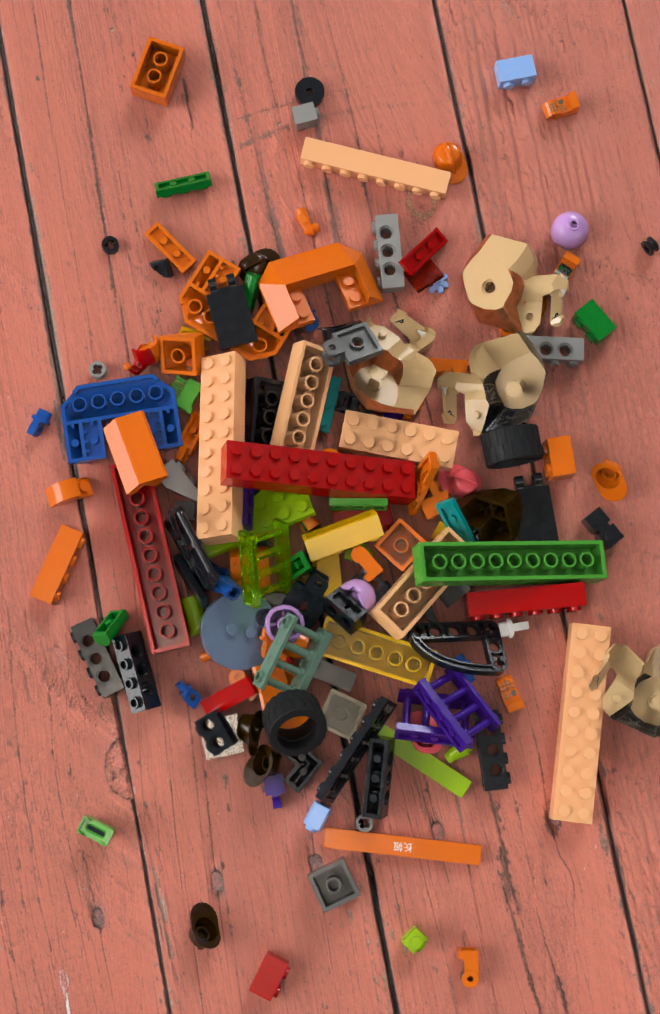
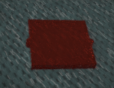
M431 259L411 277L406 271L403 272L405 278L418 293L429 286H433L435 282L445 277Z

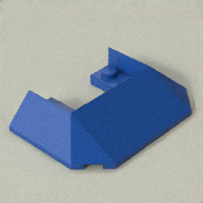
M154 374L77 385L67 401L60 407L68 464H91V461L108 459L103 424H108L115 418L140 410L145 413L158 450L168 452L183 446L175 389L161 381Z

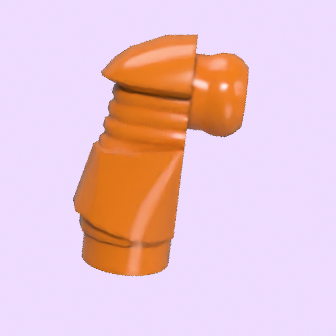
M306 207L295 210L296 220L302 226L304 235L314 236L316 232H320L319 224L317 222L311 223Z

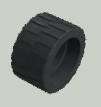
M519 424L503 427L481 436L486 467L488 469L520 466L540 460L544 456L536 424Z
M289 689L273 696L266 703L262 712V722L269 744L277 753L285 756L304 755L313 751L322 743L326 736L327 723L319 701L312 693L306 690ZM293 717H309L306 722L296 728H280L284 722Z

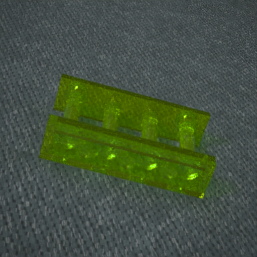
M278 518L273 519L274 529L257 535L246 529L238 531L243 602L254 609L261 607L262 596L277 590L288 594L293 586L289 544L290 530L288 523ZM275 537V547L257 553L258 542ZM276 555V565L259 571L258 562L260 560ZM277 573V583L260 589L259 581L261 578Z

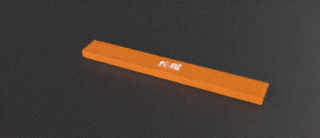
M325 827L323 844L324 848L480 865L482 845L361 832Z

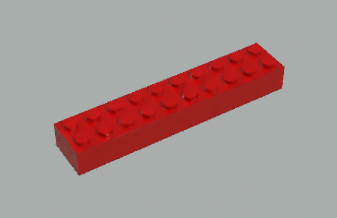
M227 440L221 448V486L332 498H388V504L406 506L416 498L415 462Z
M116 464L110 465L151 653L156 655L190 647L192 643L156 486L144 485L133 495H127Z

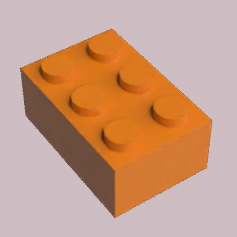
M149 36L130 85L132 95L168 107L186 59L185 49Z

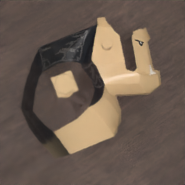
M522 331L474 345L469 356L471 373L445 372L438 377V389H442L444 412L441 415L444 424H455L457 420V394L461 392L465 394L466 422L473 431V436H479L482 433L527 422L544 388L547 371L536 348Z
M613 644L605 654L604 664L598 675L592 677L589 689L591 691L597 689L608 670L613 668L617 675L603 696L602 707L605 713L610 718L653 738L659 737L660 644L647 652L644 662L627 645Z

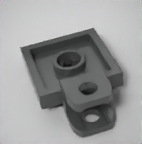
M363 322L332 333L331 339L325 341L322 345L324 351L321 357L328 367L342 364L344 360L348 366H352L382 355L383 348L367 322ZM354 342H357L358 344L361 343V345L355 346Z

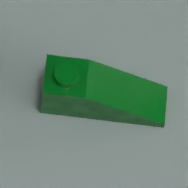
M299 551L280 566L288 583L314 571L313 564L304 551Z

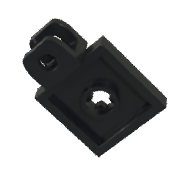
M315 570L311 573L305 584L297 579L281 605H291L298 609L304 618V627L312 630L323 613L326 600L324 593L328 588L329 577L319 570ZM304 602H306V607L308 609L300 610V606L298 604H303Z

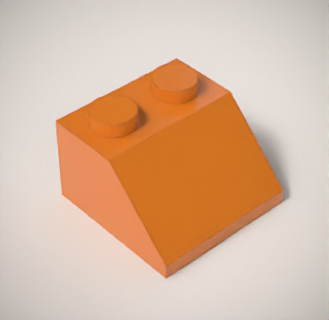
M182 332L159 336L161 372L163 374L197 376L201 373V358L205 357L204 333Z

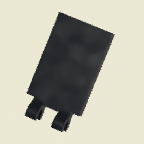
M233 273L226 275L229 286L220 289L217 288L215 278L208 280L211 294L206 295L221 351L258 341L243 285L237 287Z
M534 473L532 475L534 485L524 486L523 476L513 478L515 490L520 492L523 506L520 530L518 532L519 541H559L549 485L543 486L542 473Z

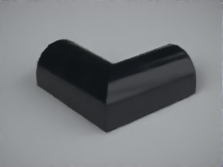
M311 751L304 755L286 756L295 764V767L283 781L299 793L324 762Z

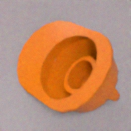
M443 142L436 146L433 151V161L436 168L451 172L449 184H457L463 181L467 176L468 167L459 146L453 142Z
M607 458L592 468V478L598 491L605 499L620 501L627 495V484L623 477L622 468L618 463Z

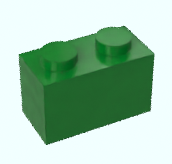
M593 299L572 316L575 326L582 329L586 333L587 340L595 345H598L617 328Z

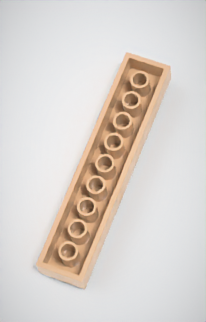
M236 351L201 358L196 535L198 539H201L202 543L208 546L243 541V488L220 485L222 446L227 440L245 442L246 359Z
M569 623L549 813V818L552 820L592 824L603 718L602 706L607 674L597 689L591 691L589 683L594 675H598L604 664L605 654L610 647L611 627L581 623Z

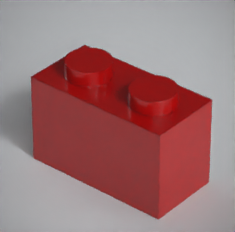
M267 951L250 985L249 991L268 1001H271L272 997L276 998L281 989V986H279L281 979H286L291 969L288 967L289 961Z

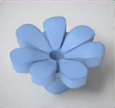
M436 270L434 274L432 272L427 274L429 280H426L424 285L426 287L430 286V293L433 294L437 290L439 294H442L444 292L443 288L447 289L449 287V283L445 281L448 279L447 274L441 275L440 270Z

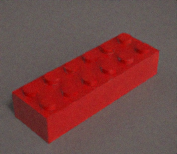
M584 582L470 592L463 595L465 618H470L471 621H481L485 616H490V620L501 619L509 614V618L521 617L523 613H528V616L543 614V611H547V614H556L562 612V609H566L567 612H577L582 610L581 607L587 605Z

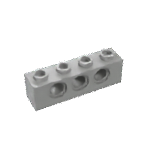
M398 214L375 215L374 222H371L372 233L376 234V240H373L374 251H377L378 258H375L376 270L379 269L380 276H377V287L381 288V293L404 292L403 267L398 263L402 259ZM389 233L391 237L384 239L381 237V234ZM390 251L393 255L386 257L383 255V252ZM386 269H392L394 271V274L387 275L384 271Z
M526 335L536 348L543 363H548L549 366L567 364L568 367H578L584 361V338ZM540 348L548 349L549 355H543L540 352ZM559 349H565L568 352V356H562L559 353Z

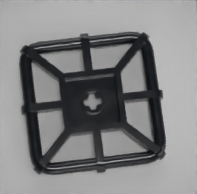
M181 505L174 506L173 509L167 512L164 526L171 534L182 558L204 592L210 591L217 584L219 574L214 570L201 545L203 543L194 532L185 514V509Z

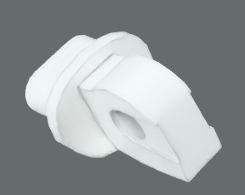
M507 618L506 621L498 622L501 638L509 637L510 639L513 638L514 632L529 629L528 621L513 624L512 620Z

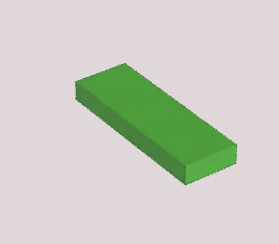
M329 498L330 511H368L371 509L386 511L388 506V498Z

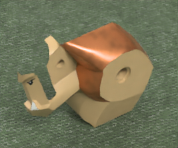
M493 234L486 235L468 259L461 274L464 290L473 314L479 323L514 333L523 331L525 335L531 336L540 325L543 296L547 294L551 296V326H562L564 320L562 315L564 294L569 291V280L559 274L535 276L538 262L534 250L527 243Z
M397 309V312L389 320L410 339V343L404 344L401 338L386 327L375 325L371 322V317H369L366 322L382 346L383 354L352 366H348L344 360L351 389L367 410L415 415L431 389L436 373L433 363L427 357L421 355L432 347L436 332L429 326L423 327L407 316L406 312ZM356 342L354 345H355V346H360L361 343L358 344V343Z

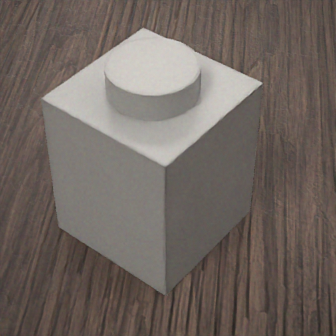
M313 102L291 107L296 131L318 126L320 112L318 107H314Z

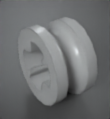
M95 361L90 365L89 372L93 378L100 380L107 375V368L104 363ZM97 366H98L99 368H100V366L103 367V368L101 369L102 373H101L100 375H99L98 373H97V374H94V373H95V369H94V368L97 367Z
M362 814L356 818V827L361 832H368L373 827V820L368 818L370 825L368 827H360L361 823H359V820L368 818L362 817Z

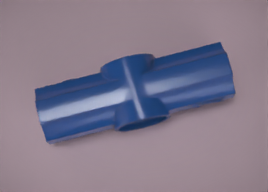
M210 560L214 570L219 574V580L212 590L222 593L231 601L237 600L242 594V588L229 577L228 569L218 567Z

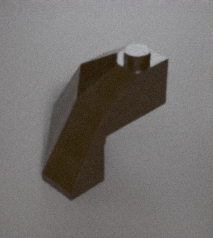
M506 488L488 489L456 500L477 542L515 541L520 530L523 510L520 492Z

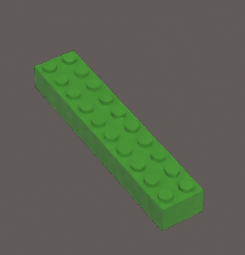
M603 540L419 542L412 547L415 587L599 583L607 579Z

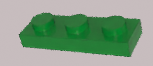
M209 171L154 183L157 198H168L178 193L186 194L196 189L205 190L212 186Z

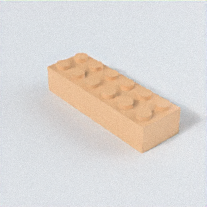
M305 340L293 343L270 445L309 450L315 449L333 367H328L321 357L324 351L321 346Z
M346 410L339 449L342 452L362 456L415 462V465H419L429 451L436 452L437 460L439 461L438 470L451 472L459 431Z
M448 526L432 542L465 541ZM412 563L368 614L395 640L401 639L448 586L415 587L414 566Z

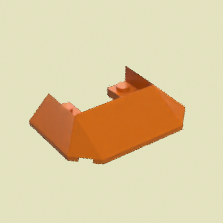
M337 242L269 262L258 283V287L278 333L313 324L315 318L302 290L335 281L348 312L382 303L384 301L363 254Z
M208 250L179 295L185 323L219 343L206 295L211 294L208 280L215 278L218 289L227 287L229 285L226 275L233 273L236 280L241 272V268ZM264 302L255 318L252 319L258 341L229 349L236 351L250 362L276 356L292 331L278 333L268 307Z

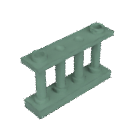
M287 612L286 616L281 620L280 628L260 669L256 672L252 684L261 690H264L266 685L283 692L289 689L307 690L333 634L320 627L314 632L298 624L299 617ZM293 630L312 639L307 650L288 641ZM284 648L303 657L298 668L279 659ZM275 666L295 675L291 685L284 684L270 677Z

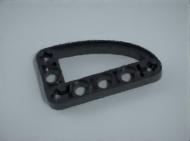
M494 621L416 623L407 633V638L413 649L429 662L442 668L481 676H498L507 669L508 663L500 630ZM449 628L456 629L458 635H451L449 632ZM467 628H473L476 631V635L469 634ZM430 630H438L440 636H433ZM482 641L487 664L463 662L443 656L429 648L425 643ZM489 644L496 645L498 651H492L489 648Z

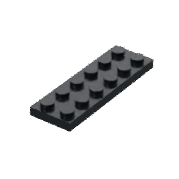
M383 696L374 701L372 711L362 719V726L358 732H354L351 736V743L347 749L344 748L341 751L337 764L329 769V776L325 782L320 783L315 797L324 802H334L369 749L370 737L378 735L397 704Z

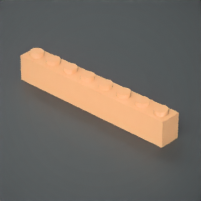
M309 137L305 138L300 157L301 164L309 169L316 167L320 168L323 172H336L346 178L353 176L362 182H368L369 180L376 182L379 186H393L394 189L399 191L410 190L415 195H430L432 199L436 200L445 199L451 172Z

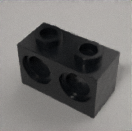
M338 587L326 596L323 611L350 635L364 625L368 610L341 587Z
M219 708L194 722L198 735L204 738L208 752L214 756L239 742ZM207 720L213 722V729L207 727ZM217 737L223 739V746L217 744Z

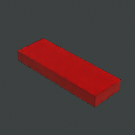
M436 227L398 263L411 277L448 240Z
M249 675L202 700L200 704L206 714L217 708L223 712L253 696L258 691L255 685L252 684L253 682Z

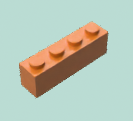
M61 524L30 592V596L51 605L59 602L62 596L61 589L63 584L66 585L70 579V574L68 573L71 567H75L78 561L77 553L79 549L82 550L85 546V534Z

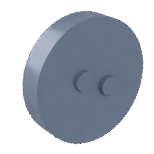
M242 592L238 599L233 601L224 595L215 599L205 610L200 623V638L208 656L217 664L234 670H247L262 664L265 658L261 656L263 641L259 639V636L262 635V629L265 626L257 623L256 613L260 609H272L270 604L260 596L249 592ZM264 612V615H261V618L264 619V623L267 612Z

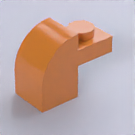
M88 477L66 479L45 489L50 508L67 505L73 500L94 495Z
M433 479L428 489L431 497L423 500L419 507L426 522L440 515L435 507L437 502L449 499L447 489L439 492L441 487L437 479Z

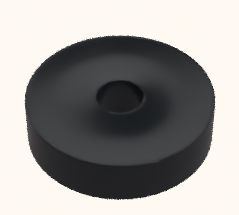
M306 77L297 83L295 97L300 105L313 102L314 107H317L322 103L325 91L321 81L314 77ZM312 91L313 93L309 95L306 92Z

